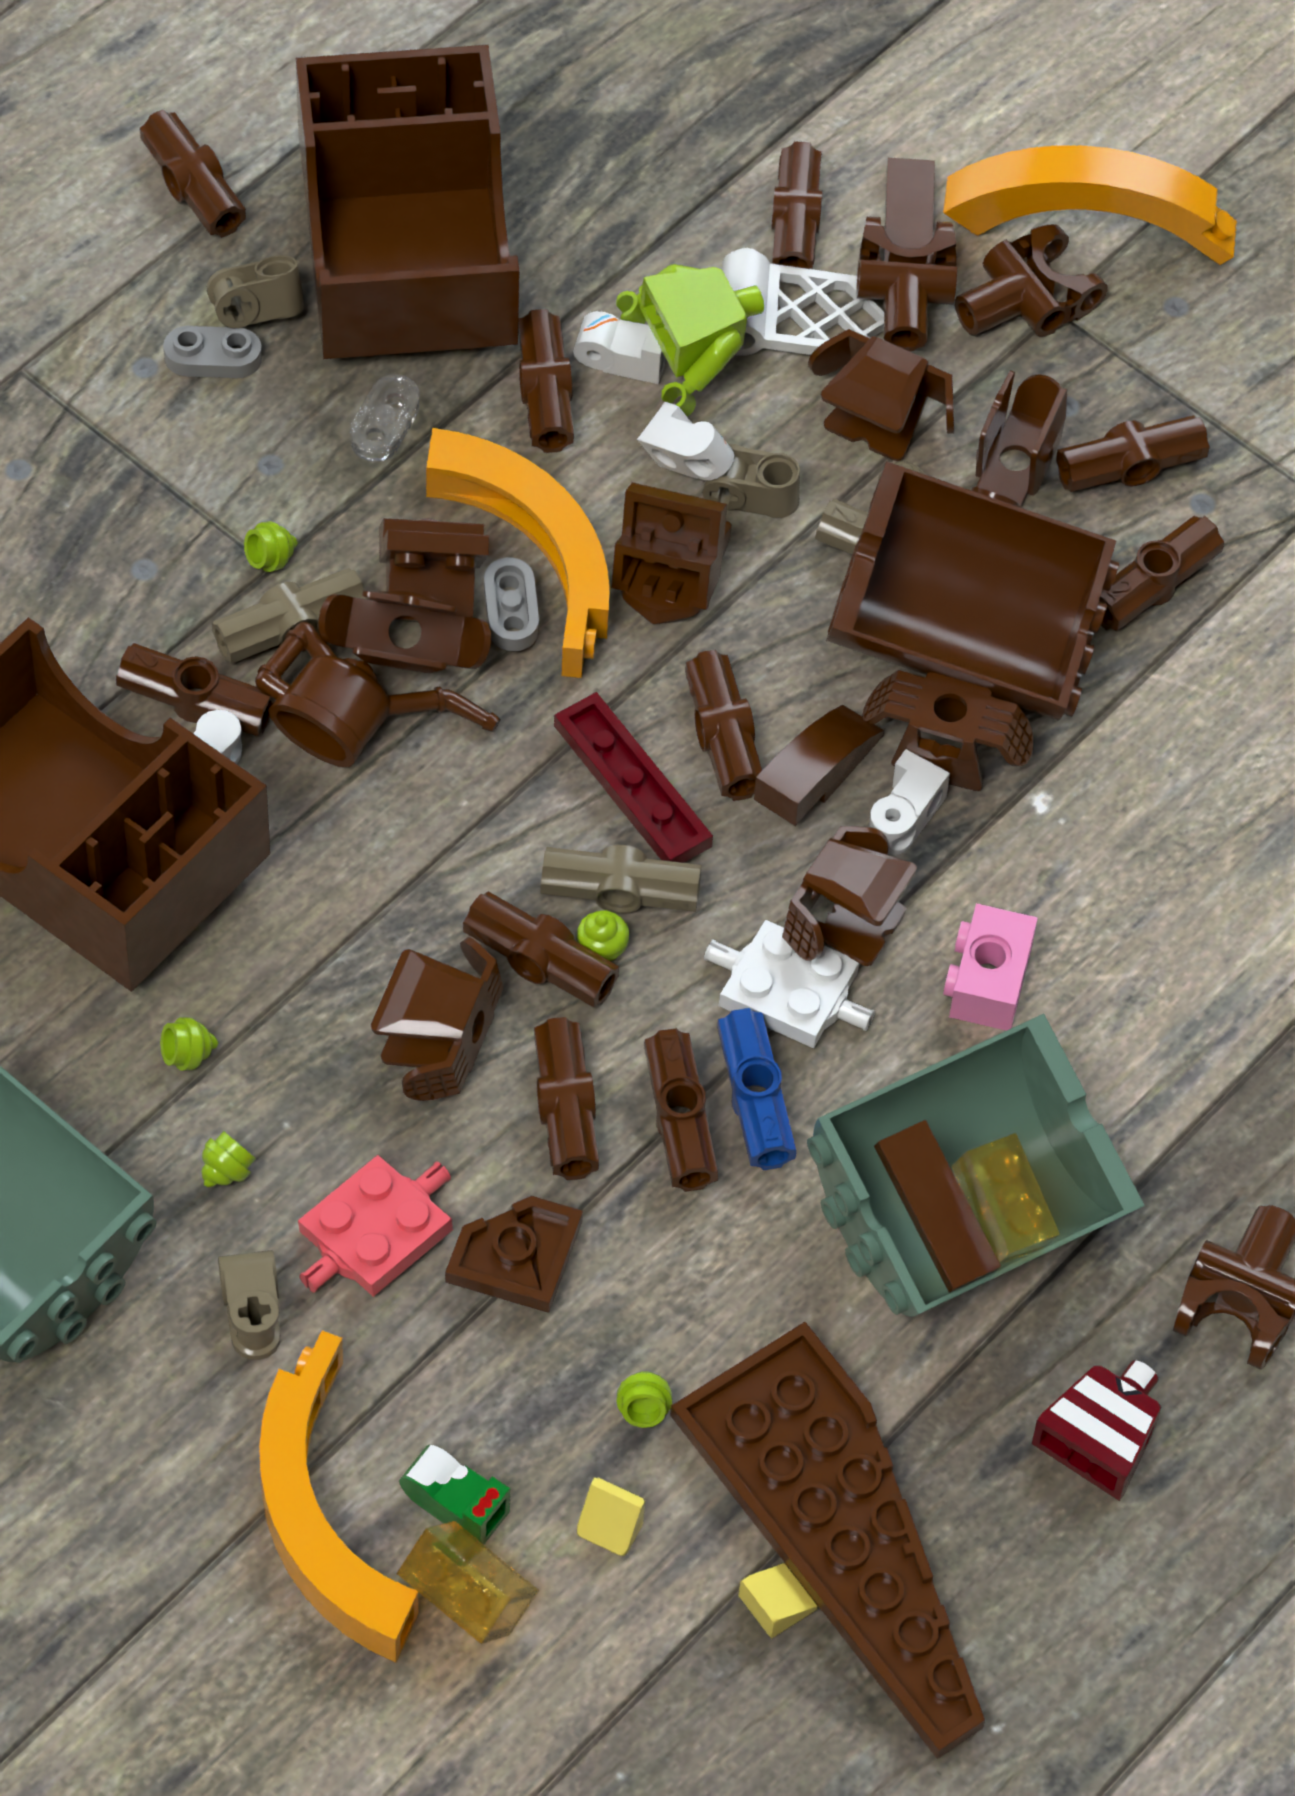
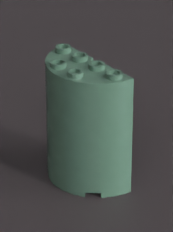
M1044 1013L821 1116L815 1122L813 1136L807 1139V1145L811 1157L817 1165L826 1198L821 1200L823 1214L833 1229H840L848 1245L845 1249L846 1258L855 1275L859 1278L866 1275L895 1315L902 1313L905 1316L915 1317L1145 1206L1103 1125L1097 1123L1091 1116L1086 1104L1087 1094ZM925 1119L1001 1265L997 1271L951 1293L948 1292L874 1148L878 1141Z
M1 1066L0 1359L6 1362L20 1363L41 1354L60 1341L64 1344L71 1343L85 1328L87 1318L101 1304L108 1305L119 1296L125 1286V1280L122 1277L131 1266L143 1242L154 1231L157 1221L153 1218L154 1200L151 1193Z

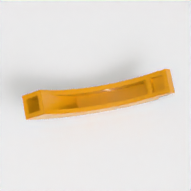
M1083 145L1033 147L985 158L947 177L943 213L976 236L999 224L1029 214L1056 210H1094L1126 215L1157 225L1185 240L1219 265L1232 259L1235 250L1237 220L1216 206L1218 190L1216 187L1180 167L1134 152Z
M432 428L426 466V497L457 501L490 512L509 522L537 545L554 568L562 585L567 604L561 676L582 678L584 658L594 659L596 638L607 639L610 591L608 569L601 543L591 522L580 505L561 484L525 457L483 438L456 431Z
M322 1330L314 1347L306 1346L303 1349L294 1374L278 1369L268 1394L262 1418L259 1444L262 1499L267 1525L275 1548L288 1574L315 1609L344 1635L366 1649L396 1663L419 1614L418 1591L376 1571L356 1556L343 1543L322 1513L309 1479L307 1459L313 1427L343 1364L342 1338Z

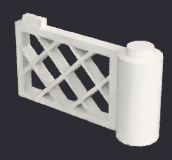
M741 248L726 255L722 262V270L733 291L756 285L760 289L764 300V312L747 317L744 344L736 355L746 356L755 354L762 348L811 355L822 343L829 340L823 332L837 323L845 331L850 329L868 338L884 331V311L874 302L875 299L856 298L857 276L770 264L766 256L750 248ZM779 282L798 284L806 294L792 302L779 289ZM833 289L846 291L854 300L839 308L826 294ZM814 301L829 314V316L816 324L801 311V309ZM861 308L876 321L875 324L864 331L848 317ZM791 317L804 331L797 336L776 333V325Z

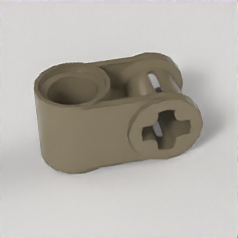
M288 255L270 256L258 262L232 268H223L216 271L207 283V294L211 303L215 305V312L219 321L224 326L230 328H242L268 320L290 318L296 316L305 308L298 262L294 257ZM227 280L232 282L233 287L229 288ZM232 309H236L239 315L235 316Z
M728 444L734 452L733 465L719 478L706 481L702 491L704 499L726 503L727 510H740L772 518H783L791 515L799 506L800 466L792 456L784 453H771L748 449L736 444ZM726 488L729 489V493H730V494L727 495V496L725 495Z
M273 1250L219 1256L218 1264L223 1304L227 1307L233 1348L240 1356L249 1360L267 1358L277 1350L281 1336L278 1304L279 1291Z

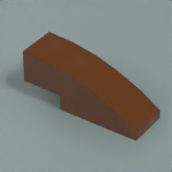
M842 704L823 715L796 736L757 775L754 800L796 826L818 800L823 803L828 800L884 735V730L875 724L870 725L865 722L862 716Z

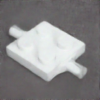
M767 920L764 921L752 943L740 952L720 944L714 939L708 945L704 960L731 971V977L720 994L719 1007L728 1011L750 1008L752 1011L762 1012L767 1028L811 1048L815 1047L824 1030L835 1023L838 1018L864 1031H867L868 1026H870L873 1020L874 1010L847 1000L848 989L858 974L860 963L845 954L824 946L820 957L811 961L804 960L782 938L784 928Z

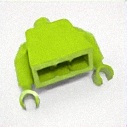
M671 264L656 275L643 277V284L639 287L640 293L637 295L632 291L621 292L617 296L616 306L622 312L621 320L645 324L647 321L675 377H684L685 381L682 384L672 382L665 385L662 389L661 398L664 402L672 404L678 397L682 396L676 405L688 417L696 407V399L693 392L695 390L701 392L744 344L747 317L763 313L764 300L760 289L756 285L733 291L723 270L720 268L709 267L700 269Z

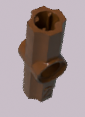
M163 109L149 115L146 123L140 127V139L161 166L165 184L173 198L179 203L186 201L210 235L216 234L223 238L236 232L238 226L246 219V209L224 180L221 165L214 151L206 144L199 146L175 112L169 113Z
M794 141L792 145L781 150L778 171L779 185L778 187L775 186L771 226V229L775 230L772 264L813 269L816 246L815 233H819L822 190H819L822 152L812 147L809 142Z
M548 309L531 310L529 314L519 318L518 333L522 358L519 362L522 404H527L529 434L532 446L542 449L544 453L561 452L567 445L574 444L570 401H572L571 365L569 357H564L560 317L551 314Z
M1192 415L1149 427H1144L1140 421L1132 420L1125 421L1111 428L1102 439L1058 449L1056 463L1059 479L1064 489H1069L1070 492L1116 480H1121L1124 485L1132 487L1145 484L1154 479L1163 468L1208 457L1210 446L1207 439V429L1201 417L1196 418Z
M1194 515L1161 541L1155 540L1143 544L1137 552L1136 560L1116 574L1110 591L1102 589L1099 601L1107 604L1101 626L1106 631L1108 629L1118 631L1151 605H1162L1168 602L1174 596L1177 585L1222 552L1224 540L1221 538L1217 526L1206 516L1200 518Z
M136 643L127 647L121 658L120 667L116 675V686L173 706L177 715L187 722L197 723L201 716L209 711L224 710L234 714L239 719L241 731L257 737L260 733H264L270 721L268 709L275 701L274 698L255 686L219 674L216 666L206 658L195 656L180 660ZM198 688V689H202V690H201V691H191V690H189V689Z
M716 650L700 652L695 658L686 662L685 667L686 679L688 680L690 693L695 704L694 718L698 741L702 751L709 752L721 796L732 798L733 801L749 799L755 792L756 777L762 771L759 755L754 744L755 728L751 707L746 698H740L728 655L720 654Z
M489 891L485 894L480 893L470 906L467 917L463 921L464 933L506 956L512 969L522 978L534 984H543L547 980L592 1007L603 1004L619 977V966L577 943L571 931L558 919L546 914H540L534 918Z
M566 1017L547 1019L542 1025L534 1027V1040L539 1070L537 1097L540 1121L542 1125L546 1124L550 1165L552 1166L553 1175L564 1177L566 1180L585 1179L590 1173L599 1171V1158L593 1120L596 1118V1106L591 1072H586L584 1046L579 1023L569 1021Z
M677 1028L659 1030L654 1036L644 1040V1050L657 1110L656 1127L662 1136L672 1187L683 1189L685 1192L703 1190L707 1185L718 1180V1169L705 1111L706 1093L699 1082L690 1034L680 1032ZM682 1106L690 1109L691 1111L686 1113H677L675 1111H672L671 1108Z

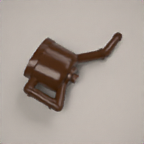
M300 622L293 630L288 631L285 635V641L269 661L260 666L255 678L256 687L276 699L268 709L270 718L276 727L291 742L308 754L338 767H350L362 754L364 746L390 715L431 710L443 712L446 709L483 726L482 729L492 732L500 722V718L494 712L489 713L462 695L449 689H442L440 686L435 687L434 690L387 695L383 687L378 683V679L368 663L352 658H338L321 638L314 626L307 622ZM303 651H307L312 659L306 664L291 685L282 680L281 677L298 655Z

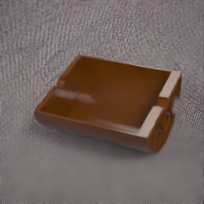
M886 461L870 503L862 533L858 537L829 625L826 641L924 675L933 672L986 687L992 691L994 698L1015 703L1020 708L1057 721L1063 715L1072 717L1082 692V688L1078 687L1081 675H1085L1095 647L1090 643L1094 632L1097 633L1107 607V604L1100 602L1099 598L1102 589L1110 591L1119 566V562L1111 560L1116 540Z

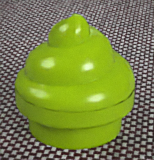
M271 521L261 522L254 529L246 533L244 551L252 567L256 569L262 568L266 572H273L286 566L289 558L294 553V548L297 546L298 541L284 527L279 526L277 523Z
M607 910L596 911L588 914L581 920L577 928V943L605 959L613 961L628 946L629 928L625 921L616 913Z
M180 1017L175 1023H167L163 1027L160 1040L161 1054L164 1062L168 1066H176L180 1071L197 1069L202 1061L206 1060L211 1055L212 1050L217 1048L219 1044L217 1038L208 1032L203 1024L190 1017Z
M225 1131L216 1140L210 1137L205 1143V1148L202 1152V1160L205 1164L201 1171L204 1186L214 1187L217 1184L229 1185L233 1181H244L252 1173L248 1168L256 1158Z
M648 1371L635 1373L622 1381L617 1390V1407L624 1419L633 1426L641 1428L653 1427L659 1424L671 1409V1389L668 1382L657 1374Z

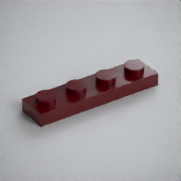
M597 692L554 715V727L661 860L684 863L712 847L713 835Z

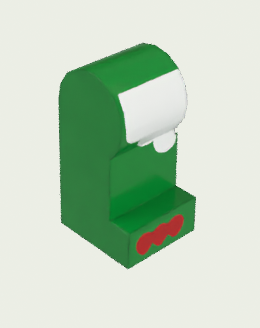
M427 1445L399 1480L400 1487L414 1503L479 1549L484 1546L510 1512V1488L493 1476L488 1481L466 1465H460L453 1456L434 1445Z

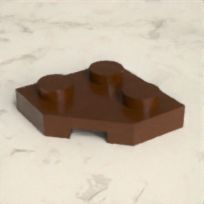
M529 1196L512 1204V1210L487 1221H484L482 1217L462 1226L445 1271V1282L549 1313L583 1221V1211Z

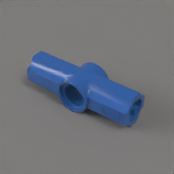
M750 1008L732 1010L730 1014L718 1019L717 1030L732 1088V1108L739 1117L750 1166L760 1167L763 1171L781 1168L788 1161L794 1160L797 1153L781 1090V1070L773 1058L762 1012H755ZM760 1086L765 1088L766 1090L762 1092H754L747 1089V1087Z

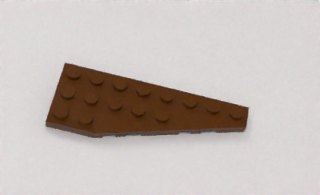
M803 1322L671 1405L670 1416L934 1756L939 1759L982 1730L985 1722L984 1715L963 1657L960 1658L949 1628V1618L944 1605L940 1604L933 1584L932 1571L906 1499L902 1498L893 1473V1463L887 1447L884 1448L876 1426L877 1419L872 1405L808 1324Z

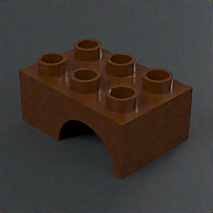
M489 45L296 58L298 134L323 359L373 357L387 354L454 349L468 350L481 347L518 345L520 270L518 256H510L502 187L501 132Z
M28 617L0 643V896L132 992L271 854L267 785L171 717L163 724V733L160 737H147L137 734L110 719L95 707L72 683L54 657L47 642L44 628Z

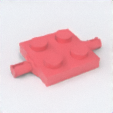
M379 1155L369 1161L298 1220L300 1233L319 1249L322 1256L304 1273L300 1274V1279L305 1287H309L310 1291L315 1293L318 1288L337 1273L355 1280L373 1297L453 1231L452 1218L436 1206L429 1197L443 1184L451 1180L448 1170L444 1166L441 1167L440 1162H435L433 1166L414 1181L402 1176Z

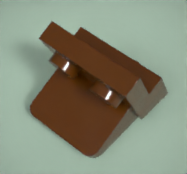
M632 482L625 491L622 535L615 543L611 588L621 590L623 600L653 625L695 616L701 609L707 610L720 578L722 558L731 537L732 524L726 521L727 504Z
M384 518L379 526V563H386V591H413L457 607L456 612L447 614L473 617L475 568H480L489 555V535H484V524L443 522L430 518L421 520ZM400 616L395 619L397 621L417 622V620L410 616Z

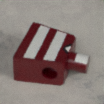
M1136 1360L1131 1361L1120 1377L1103 1366H1093L1039 1416L1036 1421L1031 1444L1120 1501L1157 1426L1162 1407L1156 1400L1148 1396L1158 1382L1157 1374L1148 1365Z

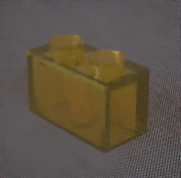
M1016 1133L966 1151L951 1166L958 1184L1000 1265L1043 1249L1060 1235Z
M456 1521L425 1528L396 1573L480 1644L509 1636L539 1592L536 1587Z

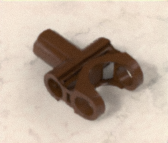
M867 216L857 265L856 298L884 300V340L910 352L925 346L927 342L928 303L953 305L955 301L957 254L952 222H937L934 237L928 244L920 248L909 249L898 246L888 238L884 226H881V217ZM880 246L890 252L888 261H881ZM934 252V254H932V255L930 256L929 263L926 264V263H927L928 254H931V253Z
M1049 224L1031 229L1030 234L1022 236L1013 242H1009L1006 239L995 245L987 253L983 261V268L993 280L956 296L954 301L955 310L961 325L970 335H977L1021 315L1036 335L1045 337L1055 333V330L1062 324L1074 319L1078 321L1096 309L1106 296L1108 286L1095 273L1088 275L1082 273L1075 276L1063 275L1049 267L1051 266L1050 262L1057 259L1065 251L1069 243L1068 235L1059 225ZM1025 257H1027V264L1023 260ZM1055 282L1068 287L1065 302H1058L1053 298Z
M1273 1205L1258 1206L1235 1252L1206 1240L1189 1274L1173 1331L1187 1337L1192 1326L1197 1327L1202 1319L1211 1314L1226 1313L1234 1315L1245 1323L1251 1333V1352L1247 1364L1260 1370L1263 1369L1279 1347L1295 1316V1278L1281 1273L1282 1267L1295 1242V1219L1293 1215ZM1219 1292L1216 1302H1205L1209 1296Z

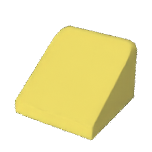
M594 1477L577 1525L578 1536L619 1556H625L643 1526L644 1499L601 1478L597 1479Z
M785 1563L754 1573L740 1581L738 1596L771 1639L817 1610L818 1606Z

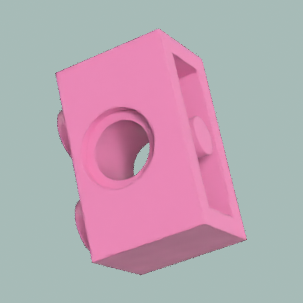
M976 903L972 922L961 921L954 951L963 953L960 966L950 964L943 995L952 997L950 1018L1005 1031L1012 1028L1033 945L1037 917ZM980 964H991L997 968L987 969L980 966Z

